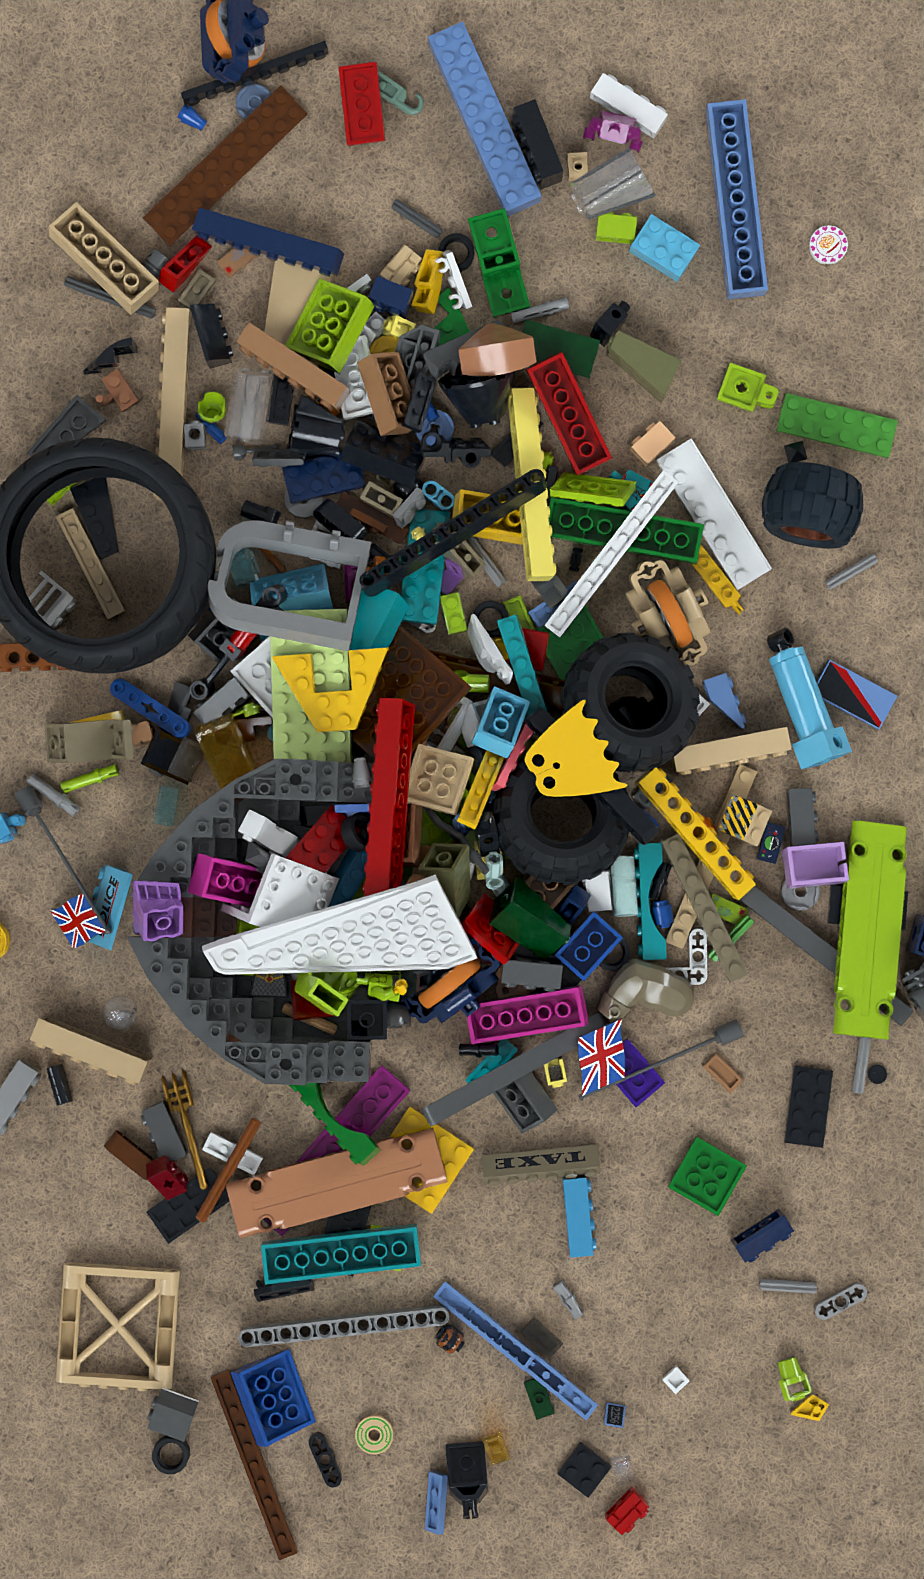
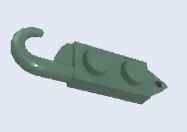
M378 71L382 98L408 115H416L422 111L424 106L422 96L416 94L419 105L416 108L409 107L404 103L407 97L406 90Z

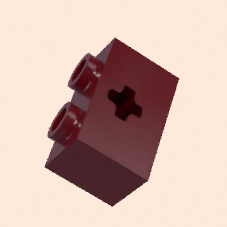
M167 1155L146 1164L147 1180L166 1200L187 1191L188 1177L186 1173L181 1172L177 1164L171 1161Z

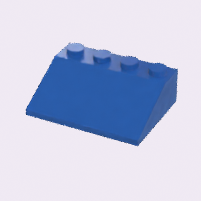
M289 1349L254 1361L230 1372L257 1446L267 1447L316 1422Z

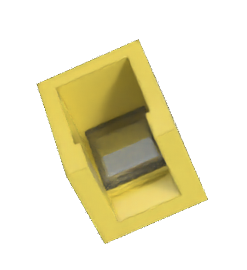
M562 1057L555 1058L544 1065L548 1086L552 1085V1088L564 1086L563 1082H567Z

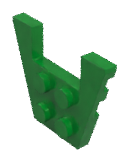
M449 287L438 299V303L449 314L435 327V329L440 330L439 346L470 332L460 309H453L452 307L457 303L455 298L449 299V296L452 294Z

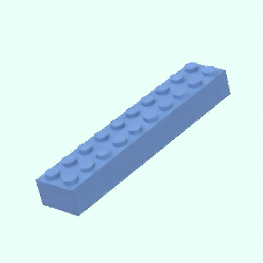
M463 21L428 36V46L500 206L506 210L507 217L540 203V191Z
M746 99L708 103L705 113L727 300L765 296L768 291Z

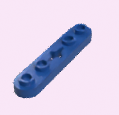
M116 679L111 683L110 691L114 697L178 738H185L190 734L191 725L187 720L123 679ZM143 704L152 706L158 713L148 712L147 707L143 706Z

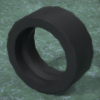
M452 233L441 241L438 251L445 252L447 246L453 242L463 243L468 250V255L464 262L457 264L459 271L462 272L468 269L474 260V245L466 235Z
M492 600L482 602L473 612L478 620L481 612L487 608L499 611L502 619L508 617L505 607L499 602ZM499 627L492 631L486 630L490 637L501 635Z
M355 813L342 822L341 835L346 845L353 851H365L366 844L369 842L367 826L370 822V816L367 813ZM355 823L363 829L365 842L356 834Z
M625 939L619 942L623 950L620 961L614 964L602 961L599 964L601 968L615 971L628 962L630 949Z
M169 1436L161 1437L155 1444L152 1452V1461L155 1467L167 1475L182 1471L190 1457V1448L187 1441L183 1442ZM168 1443L177 1444L182 1450L181 1461L173 1466L166 1465L160 1458L161 1448Z

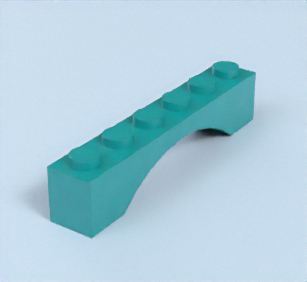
M518 615L498 620L497 623L523 699L530 701L527 715L529 716L539 706L549 713L531 662Z
M662 843L637 844V848H634V859H638V867H635V879H639V886L636 887V896L639 898L640 906H637V917H640V925H637V936H641V944H638V956H642V960L667 959L666 939L656 928L649 908L651 882L657 869L662 864Z

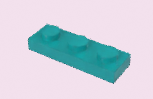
M507 1039L500 1040L497 1043L499 1045V1054L497 1056H486L467 1076L465 1081L470 1083L505 1064L518 1049Z

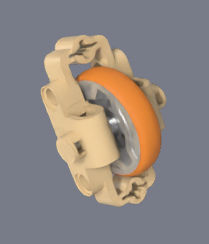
M662 560L639 563L637 570L629 575V582L633 589L625 593L638 621L631 624L635 634L639 637L648 635L659 639L660 644L665 647L671 646L672 648L673 646L669 638L678 648L689 645L692 640L696 641L698 647L694 649L686 647L681 650L679 659L684 665H695L698 663L699 657L707 652V645L703 637L711 634L701 607L708 604L704 592L701 588L692 592L678 567L669 570L667 564ZM644 566L652 567L648 571L649 574L642 573ZM660 569L664 581L656 580L650 583L647 587V596L643 587L639 585L638 579H651L655 576L656 570ZM688 652L693 654V656H691V661L685 659L688 656Z

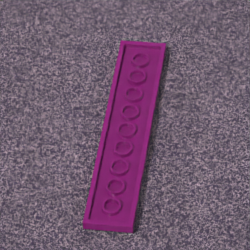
M381 1065L370 1077L369 1082L362 1086L335 1119L349 1130L371 1136L411 1090ZM324 1129L295 1163L343 1149L336 1142L338 1138L334 1134L330 1135ZM263 1218L269 1226L272 1225V1221L269 1218ZM277 1228L274 1230L283 1236L289 1228Z

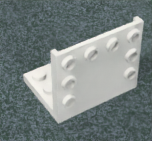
M272 853L251 908L233 903L231 905L223 903L221 911L259 927L267 926L328 908L339 878Z

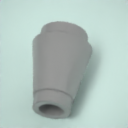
M366 758L354 759L352 783H354L355 788L369 787L372 779Z

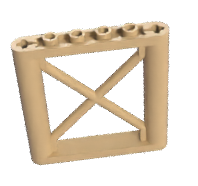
M75 1262L64 1263L56 1382L79 1384V1387L98 1385V1388L102 1389L110 1388V1386H116L120 1390H128L129 1387L137 1388L138 1391L162 1388L171 1389L180 1270ZM87 1275L156 1279L155 1288L119 1320L87 1285L86 1281ZM81 1291H83L112 1326L77 1356ZM159 1295L155 1358L153 1360L127 1331L124 1325ZM117 1331L149 1367V1376L80 1372L81 1363Z

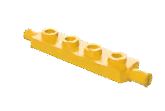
M700 545L697 565H691L725 608L732 606L737 615L744 611L738 603L741 595L703 546Z

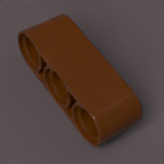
M115 1130L104 1144V1147L137 1175L147 1180L146 1164L154 1161L153 1158L140 1147L137 1148L138 1146L125 1135L122 1136L123 1134L120 1131Z

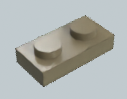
M199 269L179 297L178 302L189 309L190 305L201 304L216 280Z

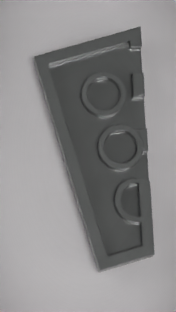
M76 395L29 449L27 454L32 457L34 454L50 446L82 439L107 420Z

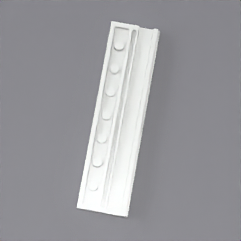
M689 439L656 460L662 471L665 470L679 481L674 491L694 523L704 524L702 536L736 590L741 589L772 569L692 439Z

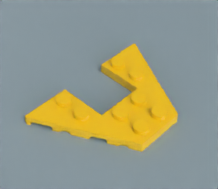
M389 647L349 650L352 690L316 692L312 653L272 656V659L317 732L356 730Z

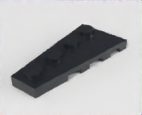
M107 477L93 478L70 488L100 559L102 560L118 553L119 549Z

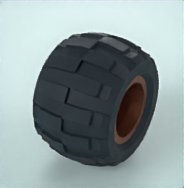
M809 462L785 463L776 468L775 474H772L765 487L762 500L763 525L770 534L794 544L824 549L845 546L855 535L861 522L863 513L862 485L853 475L831 466Z

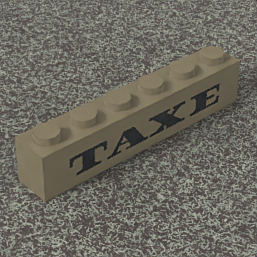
M598 1145L481 1155L484 1184L496 1186L505 1182L516 1184L519 1181L526 1180L527 1182H536L538 1179L556 1180L558 1177L572 1179L579 1175L592 1177L600 1174Z

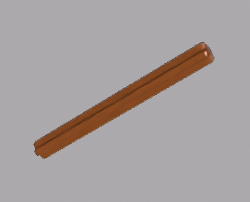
M251 1118L196 1215L197 1220L205 1223L226 1184L229 1182L261 1126V1122L258 1119Z

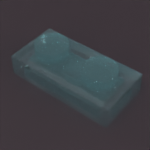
M160 786L153 824L173 827L180 789Z

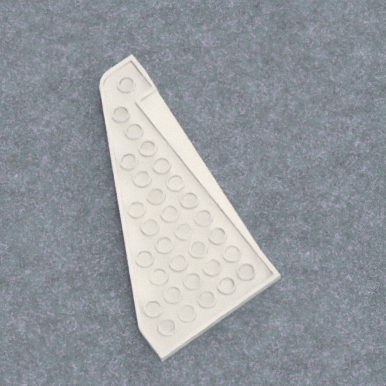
M436 875L231 935L202 946L203 953L213 969L222 974L450 969L477 959L476 952Z

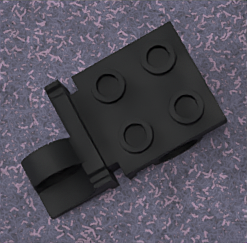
M427 431L422 436L420 453L423 457H444L445 463H455V457H458L467 468H475L479 465L481 457H491V448L481 438H470V441H463L462 438H451V441H446L442 435H437L434 431ZM430 435L436 437L433 445L426 444V438Z

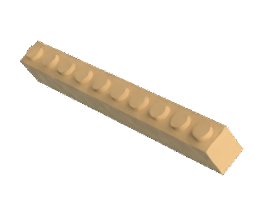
M166 307V313H163L162 316L165 332H162L161 335L164 351H161L160 355L163 370H160L159 374L162 390H159L158 393L161 409H158L157 418L160 420V428H157L156 437L159 439V447H156L155 454L169 463L183 477L184 424H186L191 311L189 308ZM153 493L154 497H156V500L158 502H163L156 494Z

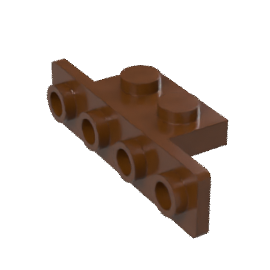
M342 492L336 503L359 523L369 527V531L377 536L382 534L401 545L409 532L408 526H405L403 529L400 528L393 518L345 492Z

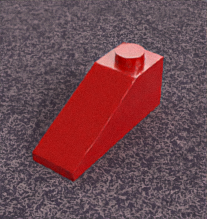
M196 235L162 267L158 281L174 293L188 279L211 250L212 246Z

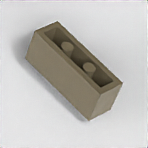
M439 522V523L434 527V529L438 528L439 526L443 525L444 523ZM466 541L443 554L445 558L450 559L462 568L464 577L474 578L485 565L483 560Z

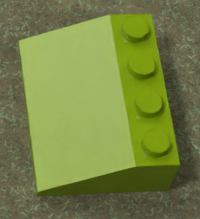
M319 278L285 346L302 357L340 374L375 306L365 295Z

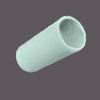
M619 856L610 866L613 913L617 917L638 914L635 861L633 856Z

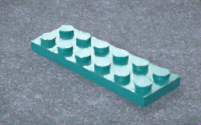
M427 509L419 510L410 522L407 546L416 541L411 538V532L415 528L420 526L425 529L424 533L428 534L439 522L446 523L449 521L450 512ZM444 555L439 556L403 579L401 597L409 607L402 621L437 625Z

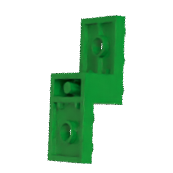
M505 208L468 218V224L478 256V266L493 318L529 308L530 304L520 271L521 263ZM489 228H494L497 231V235L492 238L488 237L486 231ZM503 290H510L512 296L509 299L503 298L501 295Z

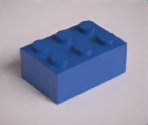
M593 912L555 956L579 978L585 981L623 937L599 915Z

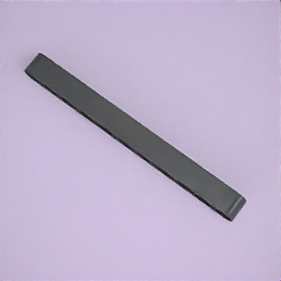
M755 886L740 899L742 903L770 925H773L774 928L801 949L803 948L806 953L815 960H818L820 964L835 975L837 950ZM895 996L892 1000L893 1013L891 1019L900 1026H903L913 1013V1010ZM881 1004L879 1010L885 1014L886 1008Z
M598 1012L588 1018L589 1024L586 1026L567 1029L422 1108L421 1110L430 1127L578 1046L579 1036L609 1024L608 1019L601 1012Z

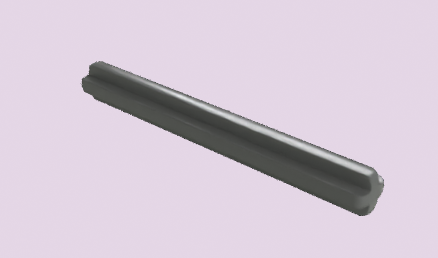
M70 276L66 277L64 282L66 287L123 308L104 289ZM145 304L135 311V313L151 319L156 312L155 308Z

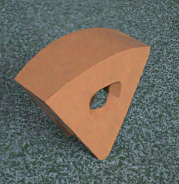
M496 323L485 325L458 350L462 375H501L536 363L533 337Z

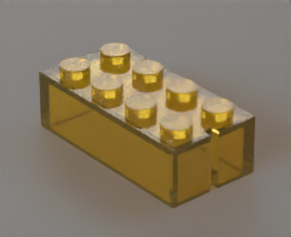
M232 713L217 718L215 724L213 721L196 727L195 736L220 790L233 780L257 769Z

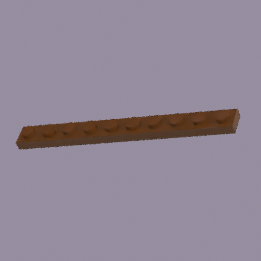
M228 1369L212 1375L211 1380L278 1559L282 1560L297 1554L298 1550L259 1446H257L232 1379L231 1371Z

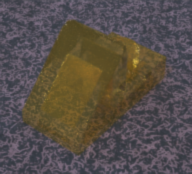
M501 1429L482 1436L483 1444L492 1465L510 1460Z

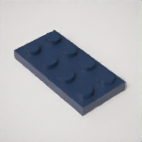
M342 452L339 453L338 457L328 455L305 460L303 465L282 467L290 504L365 488L366 484L362 469L341 461Z

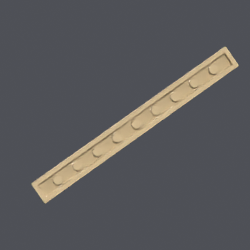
M741 764L738 765L714 822L715 829L730 794L746 799L757 771ZM715 830L717 833L715 837L727 845L730 836ZM710 842L705 848L707 852L712 850L713 845ZM699 859L696 868L708 891L714 875ZM686 893L674 917V923H672L666 936L667 943L681 949L684 948L697 917Z

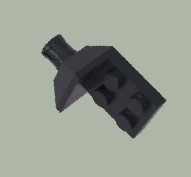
M484 1441L445 1444L450 1496L463 1506V1519H470L469 1510L472 1512V1519H476L479 1517L477 1504L489 1492Z

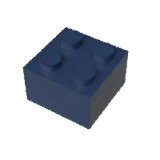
M377 276L368 298L375 306L374 311L378 313H383L384 311L389 313L390 316L397 315L406 319L414 295L412 289Z

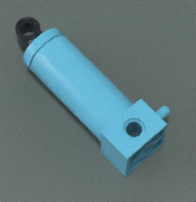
M783 628L768 635V646L776 653L775 656L769 659V663L799 738V741L792 744L801 770L823 765L852 752L843 726L834 728L804 648L792 647L794 637L788 628Z

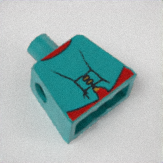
M614 470L608 477L636 481V490L623 506L627 511H632L654 483L632 470H628L624 476Z

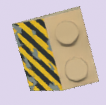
M730 794L716 830L742 842L758 846L772 811Z

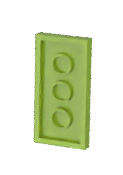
M563 472L550 488V496L557 497L558 499H574L578 502L589 501L595 504H612L619 507L624 506L636 490V481L582 474L577 476L574 473Z

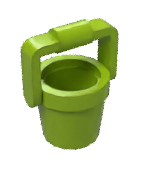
M790 1357L777 1362L781 1378L779 1385L785 1401H798L811 1393L807 1375L804 1371L802 1372L796 1357ZM802 1381L805 1391L801 1390L790 1396L787 1385Z

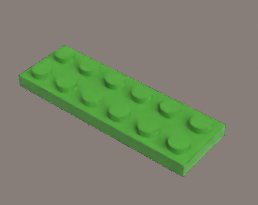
M786 393L776 431L889 458L898 420Z

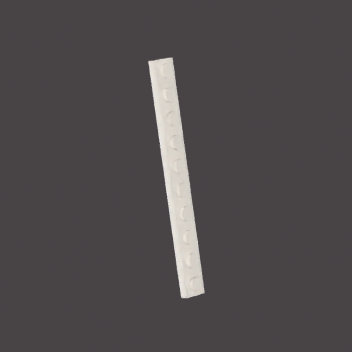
M665 470L661 472L545 624L548 629L561 637L679 483L677 479Z

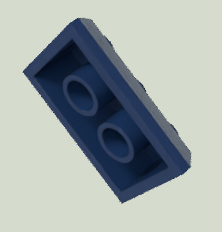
M777 1209L731 1239V1242L745 1263L747 1261L753 1262L759 1257L758 1254L764 1250L768 1252L775 1247V1243L778 1241H785L790 1238L794 1230L781 1210Z

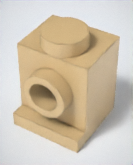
M587 152L568 153V181L580 184L584 183V180H588ZM581 165L582 168L577 170L575 166Z

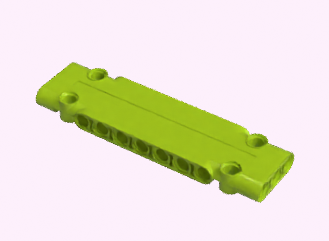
M852 821L850 846L847 849L849 859L846 861L849 881L843 883L834 992L836 993V999L833 1003L835 1010L833 1034L889 1040L890 1018L893 1013L892 1000L896 994L906 879L904 860L907 857L905 850L907 827ZM855 846L861 848L862 853L860 856L855 854ZM893 851H897L899 853L898 860H895L893 858ZM842 1000L848 1003L846 1010H843L840 1006ZM881 1004H883L886 1008V1012L884 1015H882L879 1012V1006Z

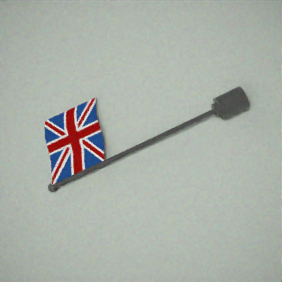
M31 786L20 789L15 794V798L25 815L36 816L83 893L71 898L60 908L50 910L72 948H76L86 944L96 935L101 933L110 934L112 929L106 925L39 814L43 805Z
M622 1018L578 1037V1058L582 1074V1094H579V1099L584 1101V1098L711 1042L716 1041L717 1044L721 1043L722 1046L744 1037L743 1031L737 1019L716 1027L713 1038L625 1076V1055L621 1038Z

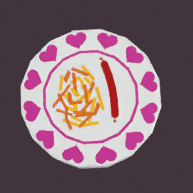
M822 226L810 238V254L821 264H835L847 252V237L842 230L835 226Z

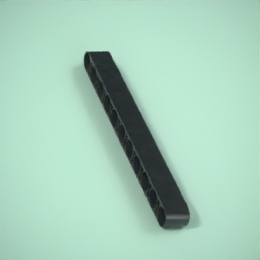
M539 469L530 470L364 572L359 578L364 593L369 597L378 595L542 494L547 488L543 472Z

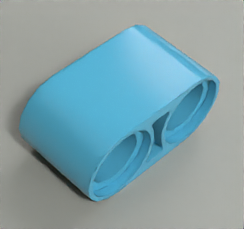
M435 481L424 483L422 491L429 502L444 512H449L454 508V496ZM433 486L436 488V493L428 495L425 491L426 488ZM449 498L452 503L450 506L445 507L441 504V500Z

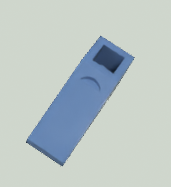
M726 673L702 681L708 700L739 729L745 728L746 720L744 714L740 713L737 707L740 705L739 699L736 694L733 695L731 690L733 687L731 677H727Z

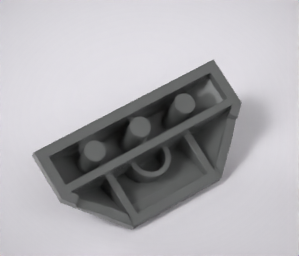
M423 324L401 335L395 352H399L410 389L413 388L416 375L419 372L431 376L423 354L438 347L440 344V330Z

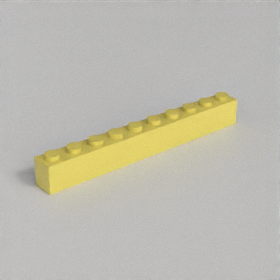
M512 388L508 398L516 479L533 469L541 470L546 479V471L543 469L542 464L544 452L540 446L542 433L538 427L540 415L536 409L538 396L535 394L534 388ZM547 488L542 494L519 507L527 581H549L556 574V564L553 563L554 545L551 544L550 538L552 536V526L549 525L548 519L550 517V508L547 506L546 501L548 498Z

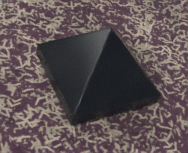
M803 441L784 445L788 463L808 459Z

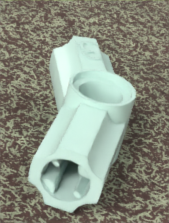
M494 851L489 852L485 856V864L490 871L484 876L487 887L492 889L497 897L509 883L502 874L503 856Z

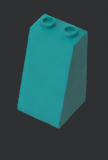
M363 589L361 590L350 650L386 648L390 646L409 607L398 593L386 589L376 596L369 597L364 593Z

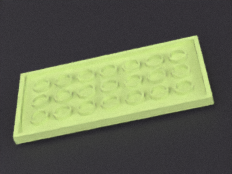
M348 609L284 610L285 612L346 623ZM270 636L274 759L352 763L351 730L317 732L272 659V656L312 653L316 692L350 690L349 652Z

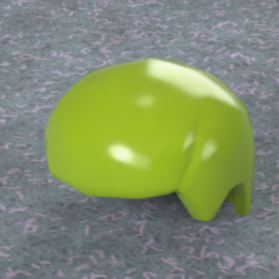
M207 392L203 400L198 402V414L204 421L215 423L222 420L226 415V400L218 392Z

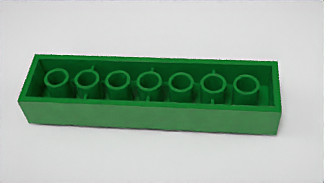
M551 497L549 505L550 517L548 518L549 525L552 526V536L550 538L604 548L632 511ZM653 515L626 552L697 565L704 524Z

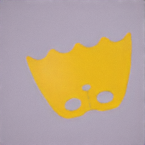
M586 700L580 701L554 722L526 753L525 763L528 769L535 774L536 785L543 795L553 797L579 796L627 787V784L618 782L613 778V773L619 766V763L609 761L604 757V750L609 742L594 737L593 730L598 720L585 718L582 714ZM536 754L542 755L545 760L544 764L540 767L535 766L532 762V758ZM555 762H558L560 764L559 769H555L553 767V764ZM548 776L554 778L556 782L555 786L551 789L546 788L543 784L544 778Z

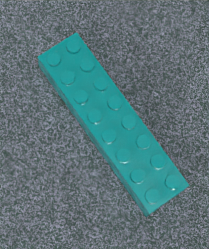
M417 1223L263 1241L261 1244L265 1284L419 1267L422 1263Z

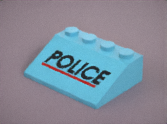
M105 864L104 868L101 867L99 870V886H95L93 891L94 905L108 928L112 929V932L110 934L101 933L96 935L88 942L108 950H112L133 874L128 870Z

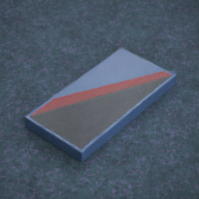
M828 660L817 681L825 702L877 730H880L897 698V695L831 660Z

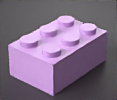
M844 842L794 846L782 850L787 889L842 884L849 881L847 863L838 866L839 862L846 859Z

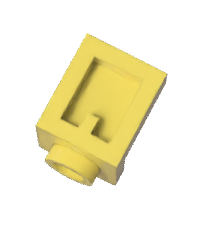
M397 315L388 316L383 323L384 330L382 334L385 336L391 335L399 339L401 335L414 329L416 324Z

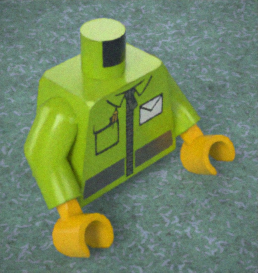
M401 970L369 971V973L357 972L356 984L368 985L367 994L381 1001L391 1000L399 1002V996L404 995L407 991L408 984L405 979H401Z

